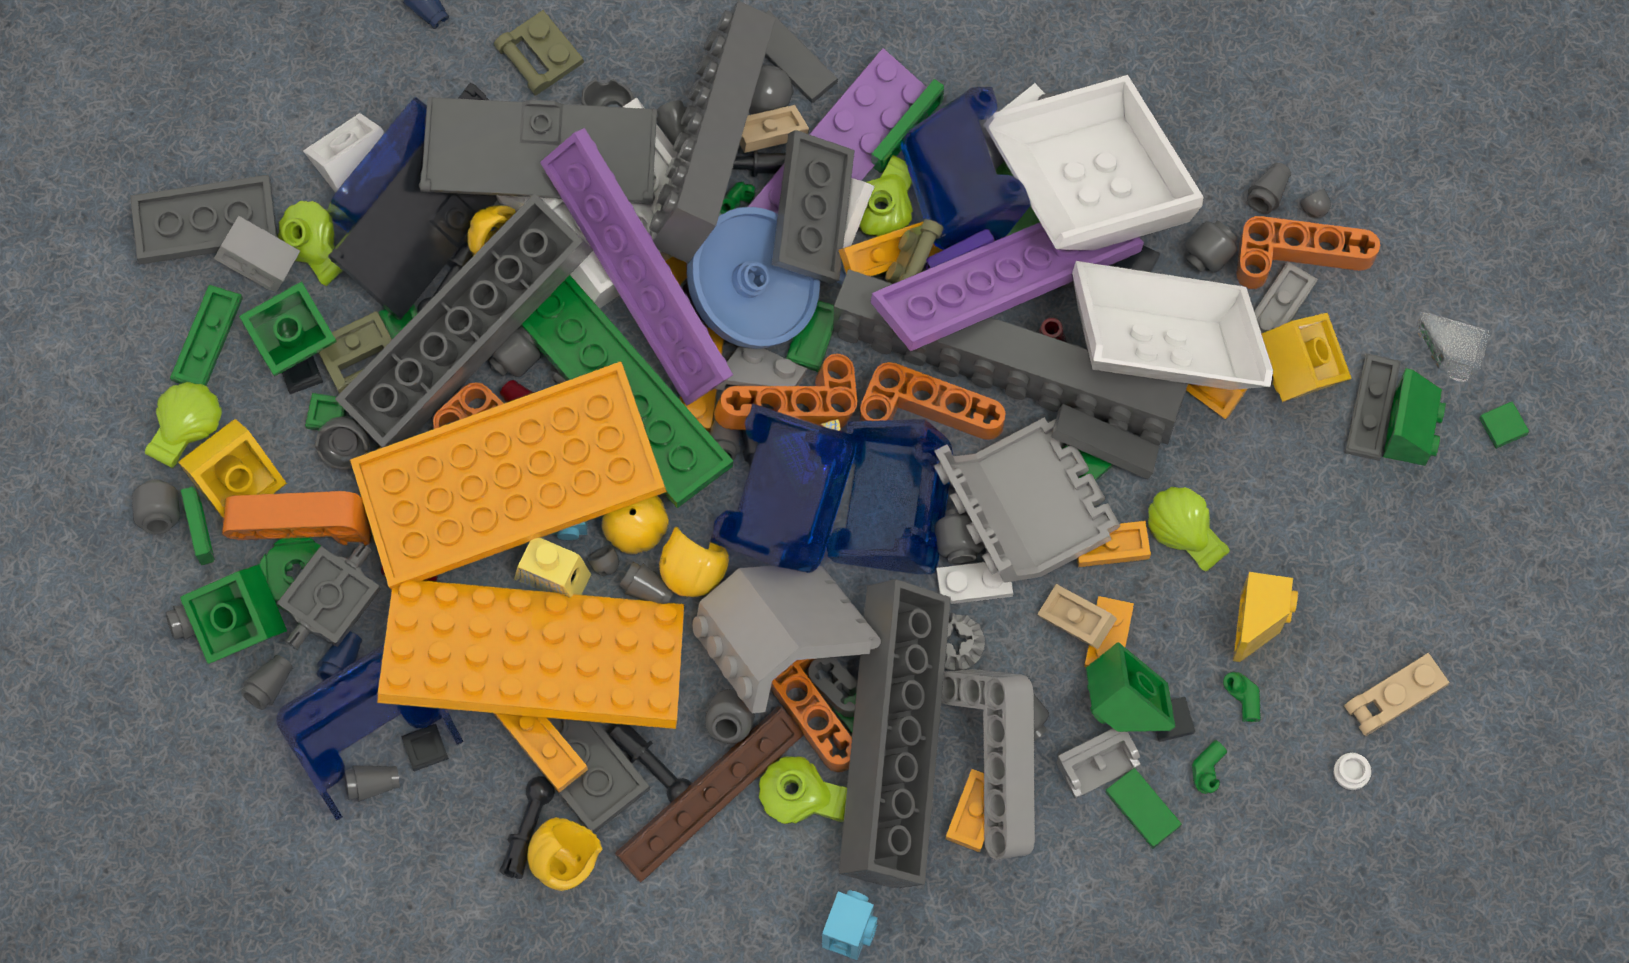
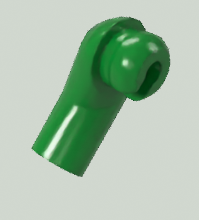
M744 181L735 183L724 196L720 213L724 214L739 208L741 201L751 203L755 197V186L745 184Z
M1230 672L1225 675L1223 679L1224 688L1230 695L1242 703V721L1259 722L1261 715L1260 690L1258 686L1240 672Z
M1214 740L1192 763L1194 785L1203 794L1214 793L1220 785V781L1216 779L1215 765L1227 754V750L1217 740Z

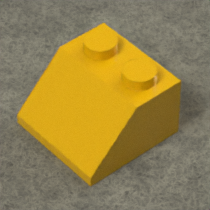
M1328 313L1294 320L1261 334L1273 369V385L1277 393L1280 394L1282 402L1352 379Z
M236 419L232 420L178 461L194 485L222 518H224L225 499L227 497L274 494L287 484L249 430Z
M1255 572L1248 573L1240 596L1233 661L1241 662L1278 635L1285 623L1291 622L1292 613L1296 611L1298 591L1292 590L1293 578Z

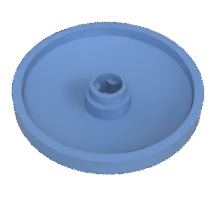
M757 207L736 208L718 217L716 227L689 263H687V282L693 304L709 328L721 338L737 346L763 349L786 342L805 328L812 318L818 303L820 280L772 265L778 214Z

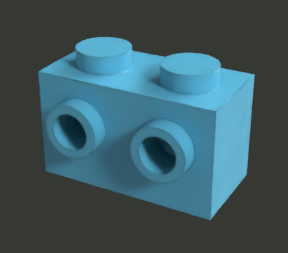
M848 890L847 894L838 891L822 933V948L858 960L863 944L871 945L878 926L876 925L878 917L873 916L874 904L868 902L869 898L852 890Z

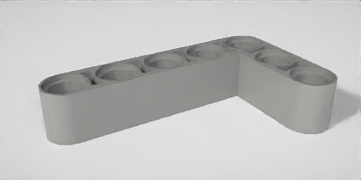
M977 669L944 672L941 703L983 709L984 841L987 853L995 860L1029 855L1035 843L1034 692L1032 683L1027 676L1022 674Z

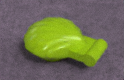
M893 155L881 177L866 182L873 185L874 189L859 225L863 233L869 236H880L909 225L912 221L911 213L913 208L908 192L918 177L921 168ZM884 202L887 204V208L877 209L875 204Z
M299 201L295 205L289 206L279 221L278 238L300 250L295 261L308 263L317 275L320 283L328 286L343 271L335 263L331 262L328 257L335 248V234L331 214L314 201Z
M185 382L169 387L157 400L156 415L160 428L152 441L147 445L145 454L174 468L189 443L207 438L217 430L222 415V409L219 406L217 396L211 393L209 388L203 384Z
M1170 487L1156 494L1148 508V527L1157 542L1166 545V547L1186 550L1204 571H1208L1230 552L1228 546L1210 529V513L1204 498L1186 487Z
M782 757L779 761L769 765L765 774L760 778L759 799L764 806V811L778 822L783 824L798 823L814 814L838 822H844L847 788L824 782L814 764L810 763L805 757ZM791 783H795L798 786V791L794 794H788L785 791Z

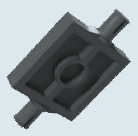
M360 542L351 556L346 559L335 556L320 546L277 603L278 607L294 617L298 624L285 640L287 644L298 650L306 637L311 633L323 637L336 647L340 645L381 590L380 586L366 577L360 569V566L369 554L372 553L369 547H365Z

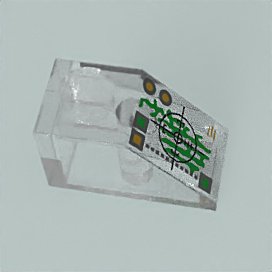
M1421 311L1415 330L1441 371L1448 372L1447 375L1456 381L1475 380L1481 368L1491 331Z

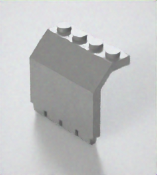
M1044 417L975 454L953 456L948 445L935 450L940 462L934 465L943 485L948 482L951 483L955 490V493L950 495L951 500L959 514L964 512L968 514L971 523L967 524L966 527L974 543L982 542L988 553L982 555L989 571L992 575L999 572L1004 583L1042 577L1079 556L1111 541L1109 533L1120 527L1108 503L1095 508V506L1105 500V497L1093 475L1087 474L1078 479L1079 476L1089 470L1079 450L1072 446L1062 449V447L1068 444L1051 437L1056 419L1047 423Z
M811 563L737 569L700 601L697 616L694 617L692 624L695 637L700 640L709 656L718 665L723 676L728 679L737 692L738 697L743 700L751 713L766 711L772 681L796 660L870 654V650L877 648L881 643L880 637L835 583L826 569L822 566L813 567Z

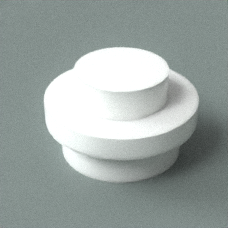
M1347 753L1342 755L1335 763L1334 777L1343 788L1357 790L1368 783L1371 777V766L1362 755Z

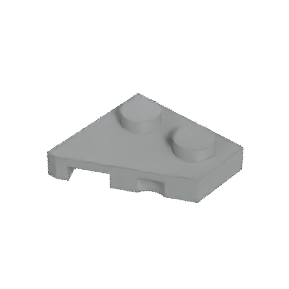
M739 346L727 361L733 376L715 388L725 390L726 384L738 386H799L806 374L807 368L764 348L752 349Z

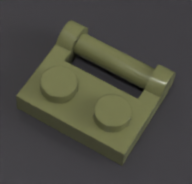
M544 10L511 32L501 34L494 42V46L500 54L505 53L528 81V88L535 96L584 63L582 56ZM523 40L547 72L538 74L516 47V44Z
M925 219L921 226L907 230L899 242L898 248L901 251L897 261L893 262L889 267L885 280L888 283L895 284L921 273L935 239H939L944 229L943 226L935 221Z
M377 311L332 332L337 342L318 352L339 394L363 369L344 378L340 371L382 351L392 340Z

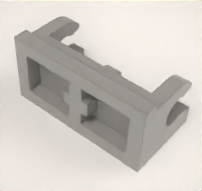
M238 216L214 259L264 288L277 292L300 250Z
M1114 728L1059 755L1056 763L1075 799L1141 765L1138 760L1140 754L1129 733L1117 732Z

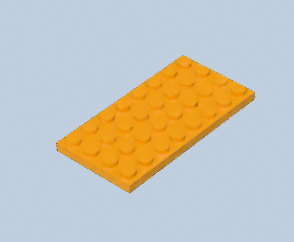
M622 362L350 459L388 586L391 590L392 588L400 587L404 582L423 581L530 542V540L547 536L667 492Z
M432 581L404 582L400 587L392 588L377 703L676 729L684 604H661L652 601L573 594L570 598L554 592Z

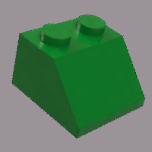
M302 282L239 316L251 340L274 377L337 342Z
M1405 368L1394 392L1383 457L1426 466L1430 456L1436 457L1440 436L1434 434L1436 423L1441 424L1443 421L1446 403L1440 402L1442 389L1412 369Z
M260 564L237 571L180 597L208 664L287 632Z
M1117 642L1086 667L1087 688L1091 699L1090 710L1100 723L1109 724L1117 732L1170 731L1175 727L1168 682L1122 644Z

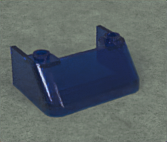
M384 644L287 703L277 714L276 722L278 728L336 821L343 816L327 792V789L337 784L344 776L345 764L339 752L400 714L414 728L428 727L440 719L457 745L464 742L446 709L377 703Z

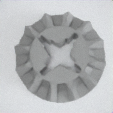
M952 612L949 614L947 640L951 639V633L953 632V627H955L959 638H965L967 641L961 643L959 655H956V650L952 644H947L945 669L958 671L973 666L980 659L984 651L985 637L979 623L974 622L968 615H956Z

